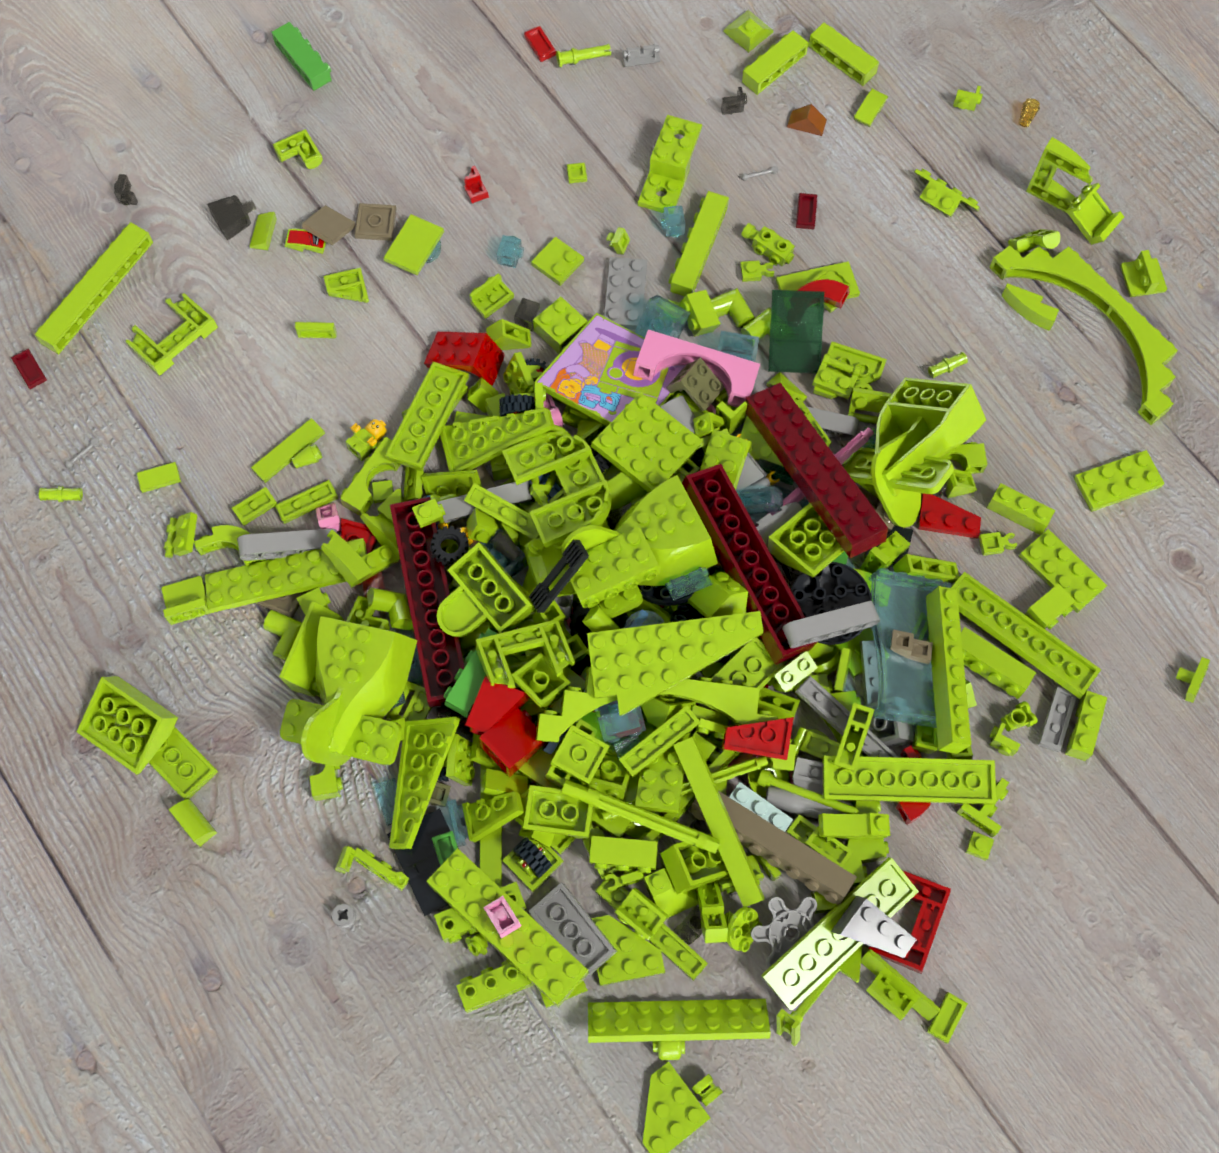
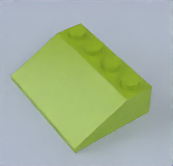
M811 503L768 537V550L783 564L811 577L816 576L844 552Z
M101 677L77 733L138 775L169 738L178 717L120 677Z

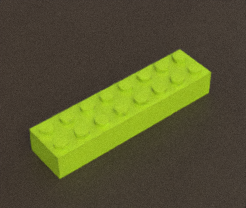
M458 848L427 880L428 885L558 1008L589 974V970ZM504 896L520 922L521 927L501 939L483 907Z

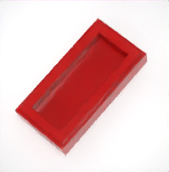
M540 26L524 32V37L540 62L556 56L555 48Z

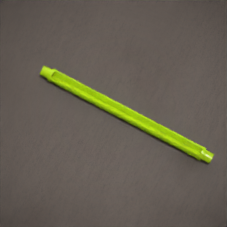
M764 756L754 757L753 759L712 772L711 775L715 784L736 776L759 770L761 767L768 765V761ZM689 781L683 782L682 795L693 792ZM636 799L628 801L627 803L635 806ZM607 811L601 812L604 821L620 817Z

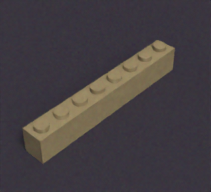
M719 791L742 845L747 847L752 854L766 859L771 866L785 871L792 879H798L811 891H817L830 903H836L837 905L842 903L857 878L855 875ZM695 798L690 812L697 819L706 822Z

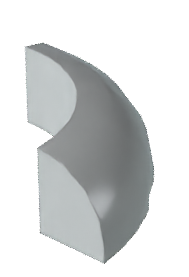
M798 502L780 507V512L775 513L773 516L769 513L757 522L758 526L756 528L767 548L768 537L802 510Z

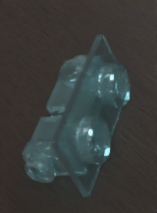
M699 567L698 570L690 572L685 576L683 575L673 580L670 579V582L666 583L665 586L674 601L708 587L712 583L707 576L709 574L706 567Z

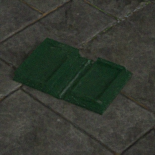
M772 290L768 372L817 374L821 365L825 292Z

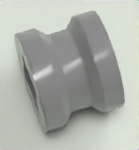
M340 904L334 908L332 919L337 926L349 928L356 921V913L349 905Z

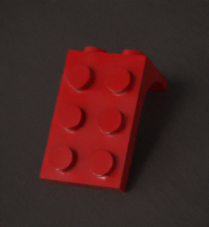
M438 331L424 365L430 368L432 362H436L454 369L465 370L483 378L492 386L504 361L505 354L487 333Z

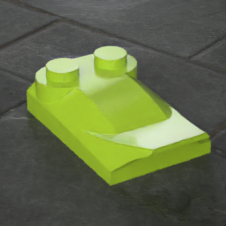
M541 538L533 539L524 545L523 551L536 586L544 581L563 557L561 548L564 540L547 548L544 547ZM565 568L549 586L550 591L565 574ZM571 581L567 583L557 597L576 594Z
M530 785L529 789L520 795L524 813L516 817L515 821L523 829L574 836L578 839H589L594 806L561 793L562 789Z

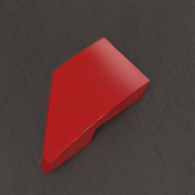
M474 165L471 167L469 176H466L464 179V188L471 203L489 198L488 191Z

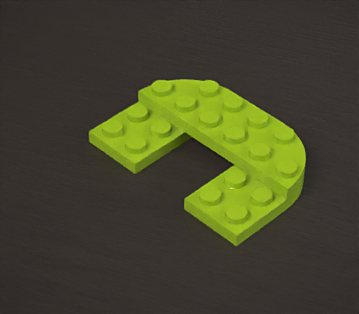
M554 431L538 435L502 450L516 485L554 470L566 494V497L529 512L545 548L565 540L568 535L581 527L588 525L601 526L606 520L611 508L610 490L590 446L577 435H574V437L565 435V432Z

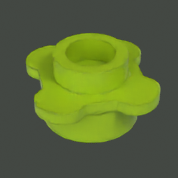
M475 934L472 938L467 937L465 939L469 951L474 956L487 954L488 942L481 934Z

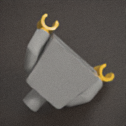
M748 453L736 492L741 491L744 494L760 492L769 485L776 484L780 479L772 480L771 475L775 471L767 475Z

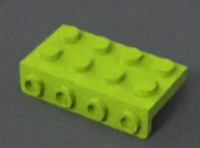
M639 526L587 550L589 557L570 581L582 607L592 608L598 605L600 601L614 598L620 592L626 589L631 590L645 580L655 579L661 571ZM568 564L565 566L566 571L569 569Z

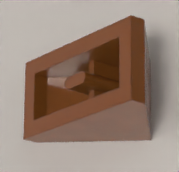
M810 104L792 110L787 128L822 136L827 119Z

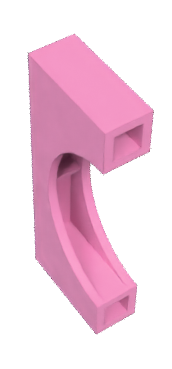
M648 330L635 364L633 376L652 381L654 376L665 368L686 365L701 357L725 387L728 395L727 405L738 408L744 401L746 402V397L751 396L760 364Z

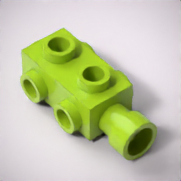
M748 223L741 233V236L753 241L752 247L756 254H764L775 266L778 264L783 266L785 263L790 264L795 256L793 254L795 246L789 240L782 238L774 230L768 229L765 226L758 231L754 225Z

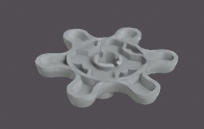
M772 897L769 900L768 908L773 915L772 921L766 926L757 925L751 930V937L754 941L768 942L772 947V952L766 961L768 968L815 926L812 921V914L817 908V902L813 897H805L796 909H788L780 897ZM788 927L796 928L797 933L795 937H786Z

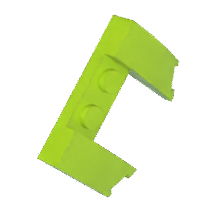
M1052 137L1042 153L1026 192L1066 212L1075 196L1053 180L1057 169L1059 168L1088 184H1091L1093 178L1089 175L1090 166L1075 151Z
M185 293L182 294L183 301L173 304L171 298L165 300L166 304L184 323L159 344H156L136 325L132 328V331L136 333L133 342L127 339L125 341L159 376L174 365L172 359L199 336L205 339L218 328L215 320Z
M363 513L360 516L382 545L365 556L360 557L333 529L327 534V537L330 538L329 543L321 545L322 550L351 588L400 561L394 525L382 514L369 516L367 513Z
M558 619L476 639V651L491 686L497 683L508 685V688H515L505 655L542 646L556 677L563 674V669L569 664L573 666L575 664Z

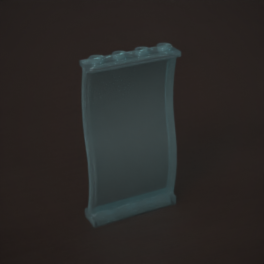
M886 568L878 569L869 576V580L872 581V602L881 620L878 624L872 626L879 679L878 704L874 710V718L937 728L931 661L929 664L911 660L892 651L890 647L893 630L913 633V639L929 642L926 596L938 586L951 588V583L943 582L941 579L932 580L924 576L907 575L906 572H892Z

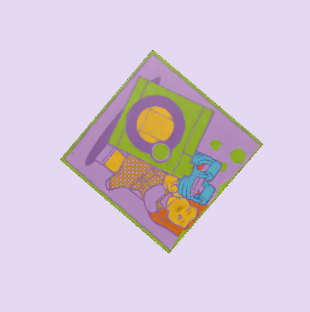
M596 313L535 382L543 383V389L546 390L547 394L608 426L640 392L658 406L667 403L676 391L670 393L666 387L686 365L665 368L658 372L652 381L633 376L635 364L645 338Z

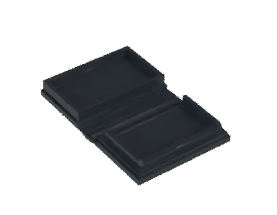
M440 808L423 817L411 849H394L405 875L409 878L408 882L424 916L449 905L427 883V880L440 867L432 837L450 832ZM391 832L387 834L389 840H390Z

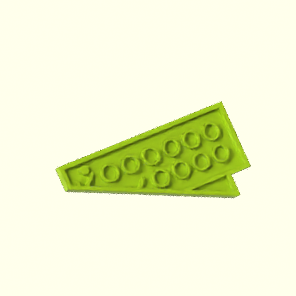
M756 611L587 633L595 699L617 696L619 716H624L762 635L761 612Z

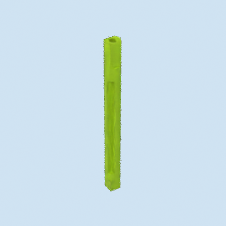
M567 779L565 780L561 791L563 794L712 853H716L720 840L708 836V834Z

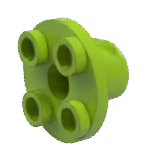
M742 907L735 914L730 911L724 914L728 927L727 943L736 951L747 952L754 941L751 937V930L757 925L762 926V923L759 922L758 913L754 909Z

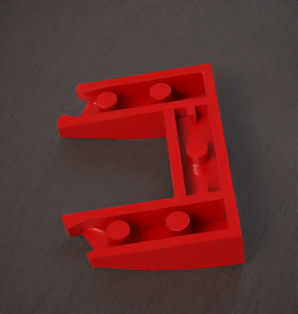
M903 871L919 891L911 900L922 904L911 933L917 940L904 958L875 947H869V949H872L875 953L893 963L922 974L949 899L951 888Z

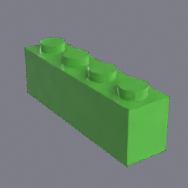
M288 22L271 32L275 45L313 91L332 81L330 66L326 62L323 63L320 54L312 49L310 42L302 37L297 27L294 28Z
M488 628L486 633H481L478 639L497 633ZM476 650L469 652L465 660L467 665L464 670L460 668L454 678L457 682L454 687L449 686L443 696L446 698L445 706L466 718L471 712L486 676Z

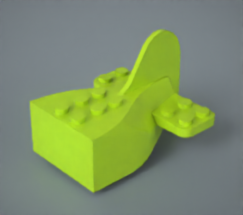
M905 377L886 401L879 414L875 449L861 447L843 463L842 466L854 482L874 486L889 519L894 525L907 528L915 523L920 513L921 493L935 494L939 492L954 472L952 462L941 457L963 444L986 421L972 385Z
M678 475L666 480L631 506L613 530L609 528L606 520L601 526L588 525L581 527L568 535L561 548L563 553L573 540H580L587 551L640 526L656 558L661 573L655 579L645 580L638 585L662 586L672 584L718 564L711 537ZM637 586L631 590L626 589L620 592L614 598L604 599L599 602V605L610 618H614L640 606L643 602V597Z
M320 616L315 676L322 705L299 699H291L286 705L280 728V737L283 740L301 744L305 758L315 763L340 766L351 757L382 765L393 764L402 736V727L398 723L383 720V717L397 703L404 691L417 640L393 631Z

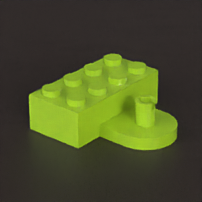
M478 542L448 569L460 586L440 604L437 611V621L445 633L454 637H464L471 634L487 619L499 633L513 630L536 609L531 600L489 550Z

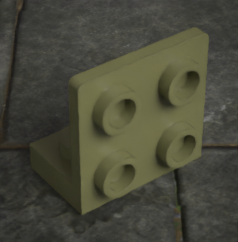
M700 357L686 364L666 388L670 393L677 390L680 392L685 390L700 410L705 411L721 393L724 386Z

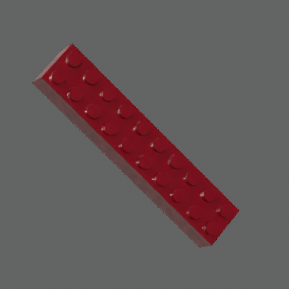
M781 382L746 397V403L748 404L747 416L848 557H855L886 542L887 525Z
M722 464L685 476L682 485L711 537L715 554L725 573L748 591L746 612H761L763 634L760 635V638L774 664L777 665L794 658L803 651H810L817 642L796 648H790L782 627L787 623L806 617Z
M430 497L390 504L415 639L417 640V650L427 701L430 708L445 704L446 698L443 697L449 686L454 687L457 682L454 679L460 668L464 670L465 667L459 637L445 633L437 621L438 608L450 593L444 565H442V562L438 563L436 558H433L430 549L434 533H437L436 523L434 522L420 528L412 510V507L431 500Z

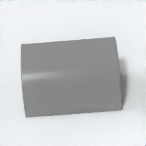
M683 396L674 398L660 406L695 434L693 422L695 416Z

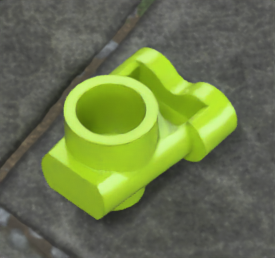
M1026 701L1015 706L1016 709L1001 718V722L1006 724L1005 729L1008 732L1023 726L1030 727L1038 722L1036 715L1031 712L1030 705Z

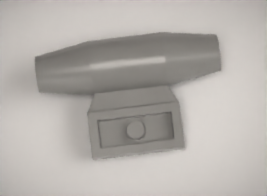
M796 757L792 775L794 785L823 795V762ZM768 786L766 792V801L789 813L819 819L818 815L822 813L847 814L775 786ZM837 800V801H839V802H842V803H845V804H847V805L853 806V804H850V803L845 802V801H843V800Z

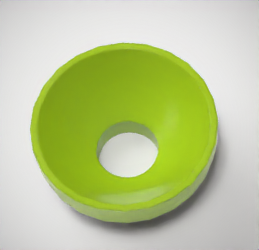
M834 645L832 652L814 658L813 661L818 668L812 673L829 675L838 668L841 654L839 647Z

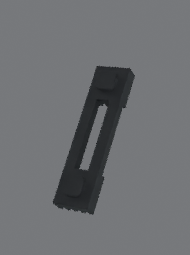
M573 540L562 553L563 557L552 571L529 595L533 606H535L534 608L537 609V613H544L589 557L580 540ZM568 564L569 569L550 591L549 586Z

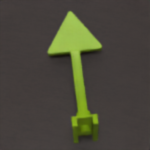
M862 945L813 990L795 1011L789 1014L783 1009L780 1010L776 1015L778 1035L781 1036L785 1031L791 1035V1044L793 1046L798 1044L800 1041V1025L804 1015L839 971L855 982H859Z

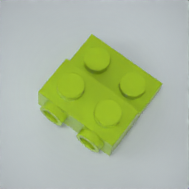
M608 749L590 784L587 785L582 782V786L616 799L624 800L630 774L619 759L626 753Z

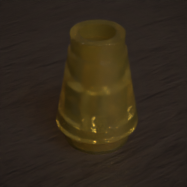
M1028 98L1023 102L1019 119L1020 126L1029 127L1040 110L1039 101Z

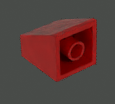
M485 676L465 725L471 727L470 732L481 736L515 709H520L530 697L523 690L508 688V685L495 683L494 686H491L488 678Z
M519 708L515 709L479 737L480 747L509 778L547 743L535 740L537 727L531 722L533 718L527 711H521Z

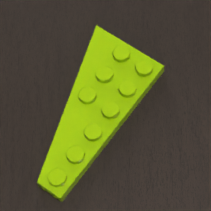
M547 408L529 410L521 414L510 413L502 417L492 416L473 419L465 423L455 422L452 425H445L440 436L449 472L472 470L502 455V450L544 434L555 428L551 411Z
M448 717L405 721L389 848H412L459 725V718Z

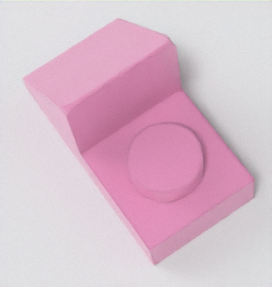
M335 502L316 508L320 529H336L337 532L341 531V521Z
M504 896L483 907L501 939L521 927L520 922Z

